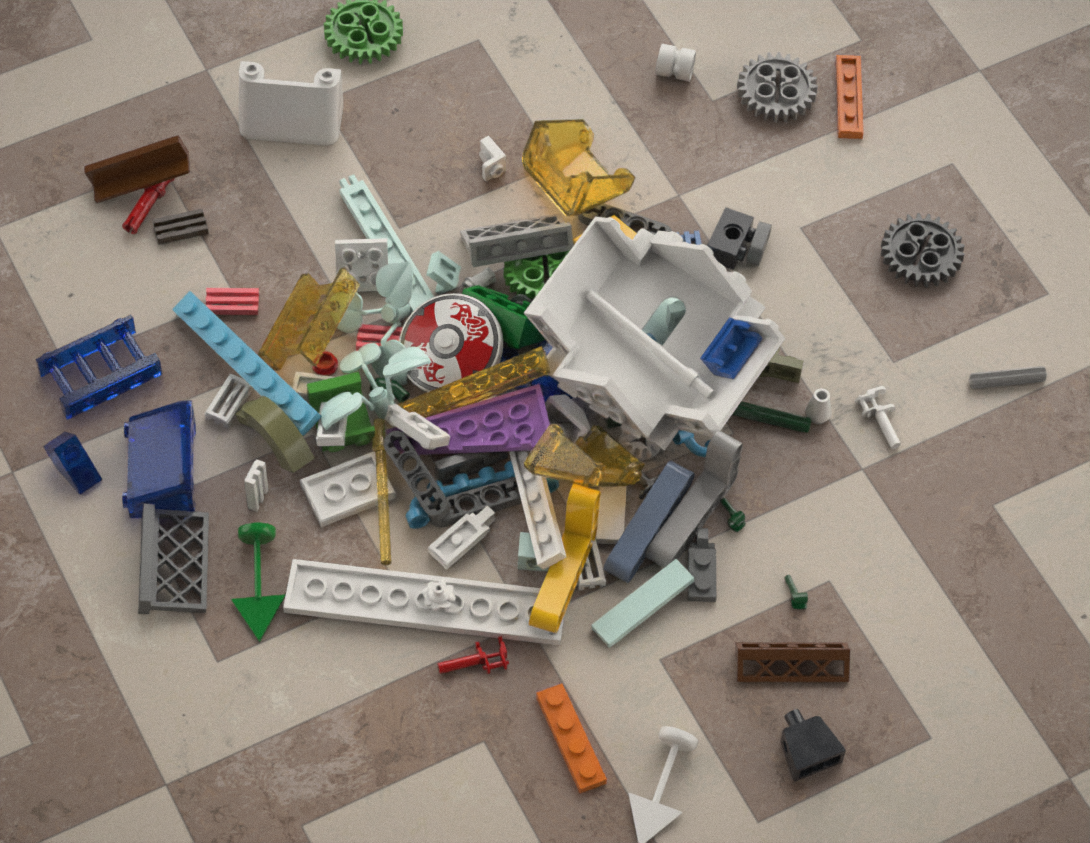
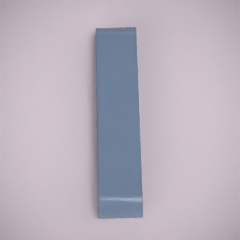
M671 460L666 464L604 564V571L626 583L632 580L646 558L645 553L650 543L691 486L695 476L694 472Z

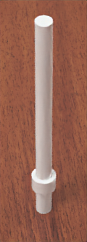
M594 290L588 293L586 299L681 376V381L688 387L693 386L707 399L713 394L714 390L699 378V374L696 371L685 367Z

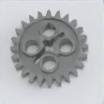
M768 52L767 58L764 59L761 55H758L757 62L750 59L749 66H743V72L739 73L737 82L738 97H742V105L748 104V112L755 109V117L764 114L765 121L770 116L773 117L774 122L778 121V117H782L784 122H787L788 116L796 120L797 114L799 113L804 116L806 109H811L812 102L816 100L818 85H816L817 77H812L813 70H807V63L799 65L798 57L792 61L790 60V54L782 58L780 52L777 53L776 57H772L771 53ZM776 71L780 72L778 103L774 101Z

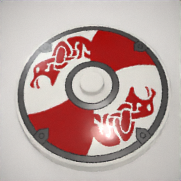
M463 294L439 295L422 303L406 320L399 338V342L406 348H420L432 362L408 371V378L422 391L441 398H447L449 394L479 389L496 371L503 352V334L494 314L479 300Z

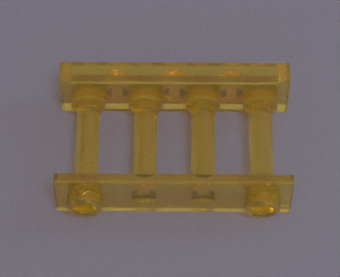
M344 267L340 268L333 283L319 285L309 273L301 274L257 355L274 371L282 369L288 356L301 354L312 366H316L360 286L358 281ZM326 294L322 303H318L321 295ZM310 315H315L311 323H307ZM300 335H304L301 342L299 344H295L298 337Z

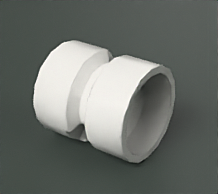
M662 44L656 65V75L670 77L673 74L676 79L690 82L695 64L696 50L682 48L678 51L676 46Z

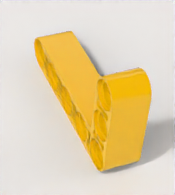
M577 484L572 485L567 499L565 531L562 536L566 558L549 567L532 608L529 626L553 633L558 632L593 543H591V540L594 541L596 537L600 491Z

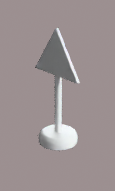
M669 726L660 728L659 739L665 745L671 747L653 800L651 801L628 792L638 843L648 842L683 813L659 804L677 751L690 752L697 747L698 739L684 730Z

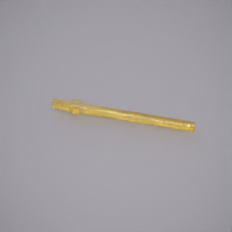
M378 418L374 420L375 433L372 438V450L375 452L380 561L382 565H390L392 559L387 461L384 448V439L386 437L385 421Z

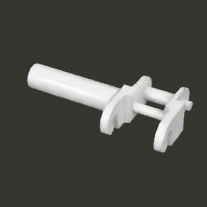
M880 386L867 390L865 395H859L855 400V403L861 404L864 410L862 417L869 418L874 415L891 449L898 448L901 443L886 416L888 410L890 412L895 410V406L893 404L878 406L874 399L878 396L879 392L881 394L886 392L885 387ZM871 401L874 407L868 408L866 402Z

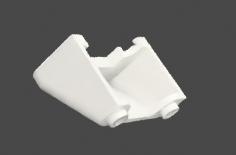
M241 61L239 68V129L243 137L254 140L313 145H331L338 140L343 113L341 69H322L316 73L314 83L264 79V69L260 64Z

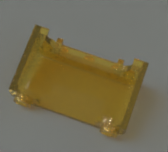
M583 119L535 121L523 150L522 164L529 175L564 215L578 216L630 191L636 177L627 168H618L614 175L610 174L590 151L594 140V133Z
M550 424L526 458L524 468L536 476L586 487L628 486L629 484L634 485L640 479L641 471L645 464L599 425L592 426L590 429L592 433L588 438L585 439L583 436H579L574 443L563 434L564 431L558 425Z

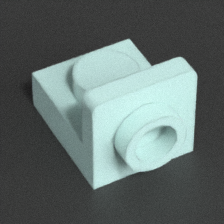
M440 251L431 255L426 275L437 282L435 290L437 294L441 295L456 288L459 282L458 277L461 266Z

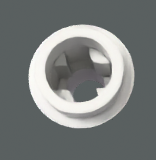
M817 389L805 409L807 417L811 418L815 424L826 422L832 415L830 394L826 389Z

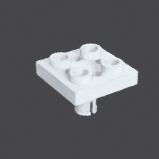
M387 238L335 240L337 292L341 290H352L355 292L378 291L376 288V275L380 268L388 265Z

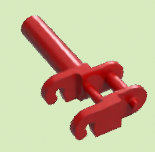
M498 636L499 652L486 655V652H482L479 641L475 642L477 654L437 663L439 673L442 674L479 664H485L482 667L483 670L487 671V674H490V669L503 667L504 670H507L509 660H505L507 658V650L502 636ZM500 656L501 661L489 664V658Z

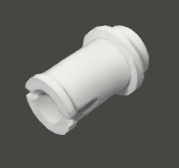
M486 268L472 278L466 277L462 283V288L465 289L477 285L487 287L496 282L495 274L490 268Z

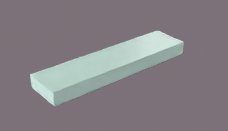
M675 559L591 625L592 630L609 648L691 585L694 582V577Z

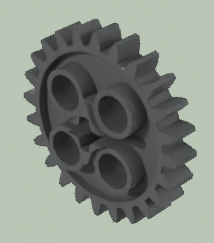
M917 213L916 219L907 214L906 221L898 218L897 224L891 223L889 230H885L884 238H882L881 256H884L883 264H889L888 272L897 271L896 279L902 276L905 277L904 284L913 280L915 287L919 285V282H923L925 288H928L929 282H933L937 287L940 279L947 283L949 276L955 277L956 271L961 268L965 255L963 253L965 245L961 244L962 236H955L956 228L948 229L950 222L940 224L939 216L933 221L930 214H927L925 219H922L920 213ZM932 235L928 241L927 247L924 248L921 254V258L918 264L914 266L918 254L922 251L927 236Z

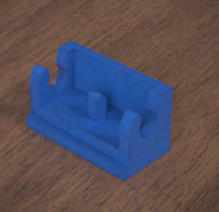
M729 317L700 357L713 375L729 379L736 377L763 339L759 333L748 330L751 327L750 324Z

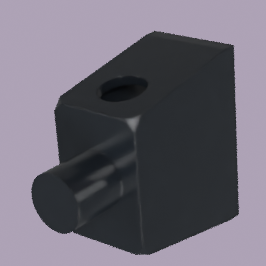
M794 709L784 716L789 727L782 731L781 745L794 782L843 763L846 750L820 716H814L805 720L799 709Z

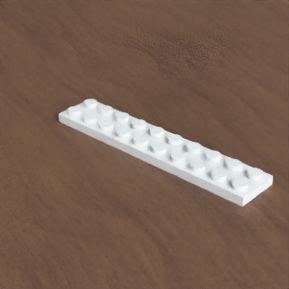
M297 559L292 560L283 607L284 613L492 638L502 636L503 639L559 646L561 644L564 621L563 617L557 633L529 626L531 611L541 588ZM444 580L446 586H453V594L456 599L453 603H450L449 609L433 611L431 606H425V597L422 591L428 588L429 582L437 583Z

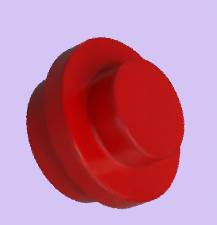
M321 351L313 358L312 369L317 375L331 376L338 369V360L331 352Z

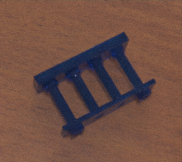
M132 315L118 318L113 323L54 351L46 352L36 359L40 376L43 377L51 373L64 394L59 400L62 412L67 420L162 375L161 362L157 354L153 353L145 356L133 338L132 334L136 333ZM121 339L136 361L125 367L120 366L108 347ZM96 351L100 352L112 372L100 379H97L84 358ZM73 362L76 363L88 385L77 390H73L60 369Z

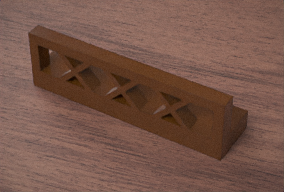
M735 642L737 682H849L850 648L847 642ZM743 660H756L762 666L755 674H743ZM761 660H769V661L764 664ZM776 660H784L790 666L783 674H774L769 669ZM789 660H797V661L792 664ZM804 660H812L818 666L811 674H802L797 669ZM817 660H825V661L820 664ZM832 660H843V674H830L825 667Z

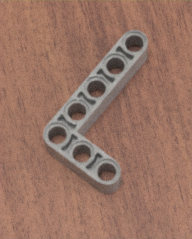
M720 430L714 434L707 447L704 471L654 537L645 553L646 558L663 568L675 559L679 560L690 542L695 538L697 528L703 527L719 505L720 500L724 498L734 484L739 471L743 443Z

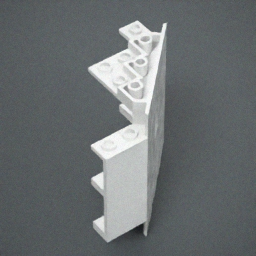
M595 217L524 312L527 318L553 347L538 368L560 382L557 387L575 399L578 396L583 401L591 403L589 408L604 418L608 419L610 417L615 422L622 424L621 429L639 440L643 436L664 451L679 430L713 437L718 430L721 431L785 340V337L778 330L779 326L774 321L758 319L765 307L750 297L752 290L747 285L745 277L735 271L727 272L726 268L715 259L713 251L708 246L683 242V238L673 231H657L653 235L643 228L631 239L623 233L619 222L611 217ZM594 290L641 330L665 299L677 298L681 300L686 307L685 315L663 346L659 345L685 367L696 371L699 374V378L714 390L713 394L707 399L693 386L688 387L681 381V376L586 299L588 293ZM729 317L750 324L751 327L748 330L759 333L763 338L734 379L713 375L700 359Z

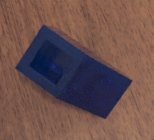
M63 432L43 446L56 469L78 494L84 493L103 480L76 434Z

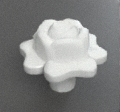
M444 580L437 583L429 582L428 588L422 591L425 597V606H431L433 611L449 609L450 603H453L456 599L453 594V586H446Z

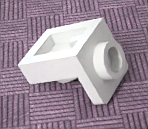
M487 136L480 140L481 151L479 152L480 158L483 161L482 177L486 182L492 178L499 177L506 171V155Z

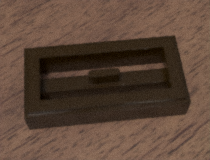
M203 209L152 219L158 245L209 234ZM201 225V226H198V227L186 229V228H188V227H193V226Z

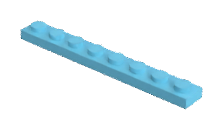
M191 291L172 309L261 396L269 398L279 406L303 436L322 417Z

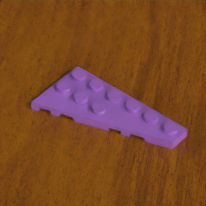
M540 384L426 417V420L450 435L447 446L429 450L423 448L412 437L406 436L419 455L556 449ZM397 427L386 429L387 435L393 431H400L403 433V431H401ZM398 440L393 442L394 447L400 454L405 452Z

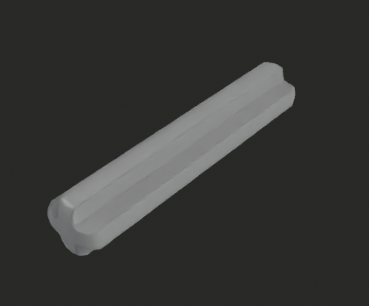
M1039 366L971 373L969 384L972 389L1044 382L1046 381L1047 372L1045 367Z

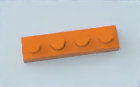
M561 683L537 692L536 699L579 793L581 794L605 785L607 778L563 684Z

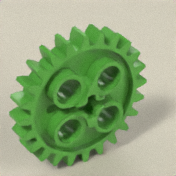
M346 0L345 5L338 2V9L331 8V15H326L324 38L327 40V46L332 47L333 54L340 52V59L349 56L350 63L355 58L358 59L359 64H362L363 59H367L369 64H372V58L374 57L381 61L382 54L389 57L390 50L396 51L397 44H401L403 20L400 19L399 12H394V5L387 7L386 0L378 3V0H355L353 2Z
M569 251L504 262L503 275L505 285L510 286L511 293L517 291V295L523 294L531 300L534 299L544 286L542 257L547 258V276L549 280Z

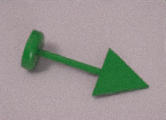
M253 522L241 525L238 528V539L245 544L254 545L255 597L231 599V601L260 642L285 599L286 594L262 596L260 545L270 543L275 539L276 528L268 523Z

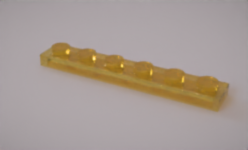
M541 346L397 405L409 413L416 412L423 418L477 403L551 373L546 351Z

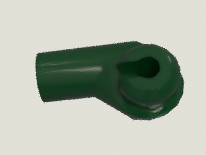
M377 377L374 379L378 387L386 389L385 378ZM390 379L394 397L400 403L406 402L410 397V393L396 380Z

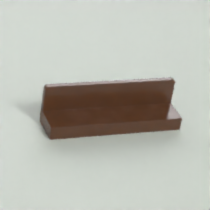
M180 136L170 137L84 166L85 175L94 187V201L101 203L189 174V151Z

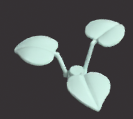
M412 261L388 264L378 271L376 275V288L380 295L386 297L385 302L387 303L382 308L362 310L363 299L357 292L352 290L338 291L331 295L327 301L329 316L334 325L342 332L353 333L362 326V315L381 313L382 318L386 322L393 323L381 339L382 346H379L381 349L380 357L371 363L374 371L382 378H385L383 368L389 365L388 360L390 357L406 349L401 342L397 340L387 341V339L397 327L401 326L400 321L407 319L411 314L409 301L412 296L414 283ZM408 371L390 377V379L396 380L400 385L407 384Z
M368 343L358 351L348 354L340 362L342 372L352 373L363 368L373 390L369 393V401L358 392L353 395L350 392H343L326 402L321 411V422L324 429L327 431L335 422L355 412L362 405V402L368 406L370 411L374 410L379 419H385L388 405L395 404L390 377L432 363L430 358L418 347H409L394 354L388 360L389 365L383 368L386 389L377 386L367 367V364L376 361L381 355V349L376 343Z

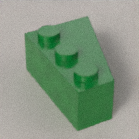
M479 285L463 289V295L479 300L494 314L501 327L503 341L506 342L508 347L521 349V347L546 340L524 314L531 303L523 301V304L520 305L508 300L509 295Z

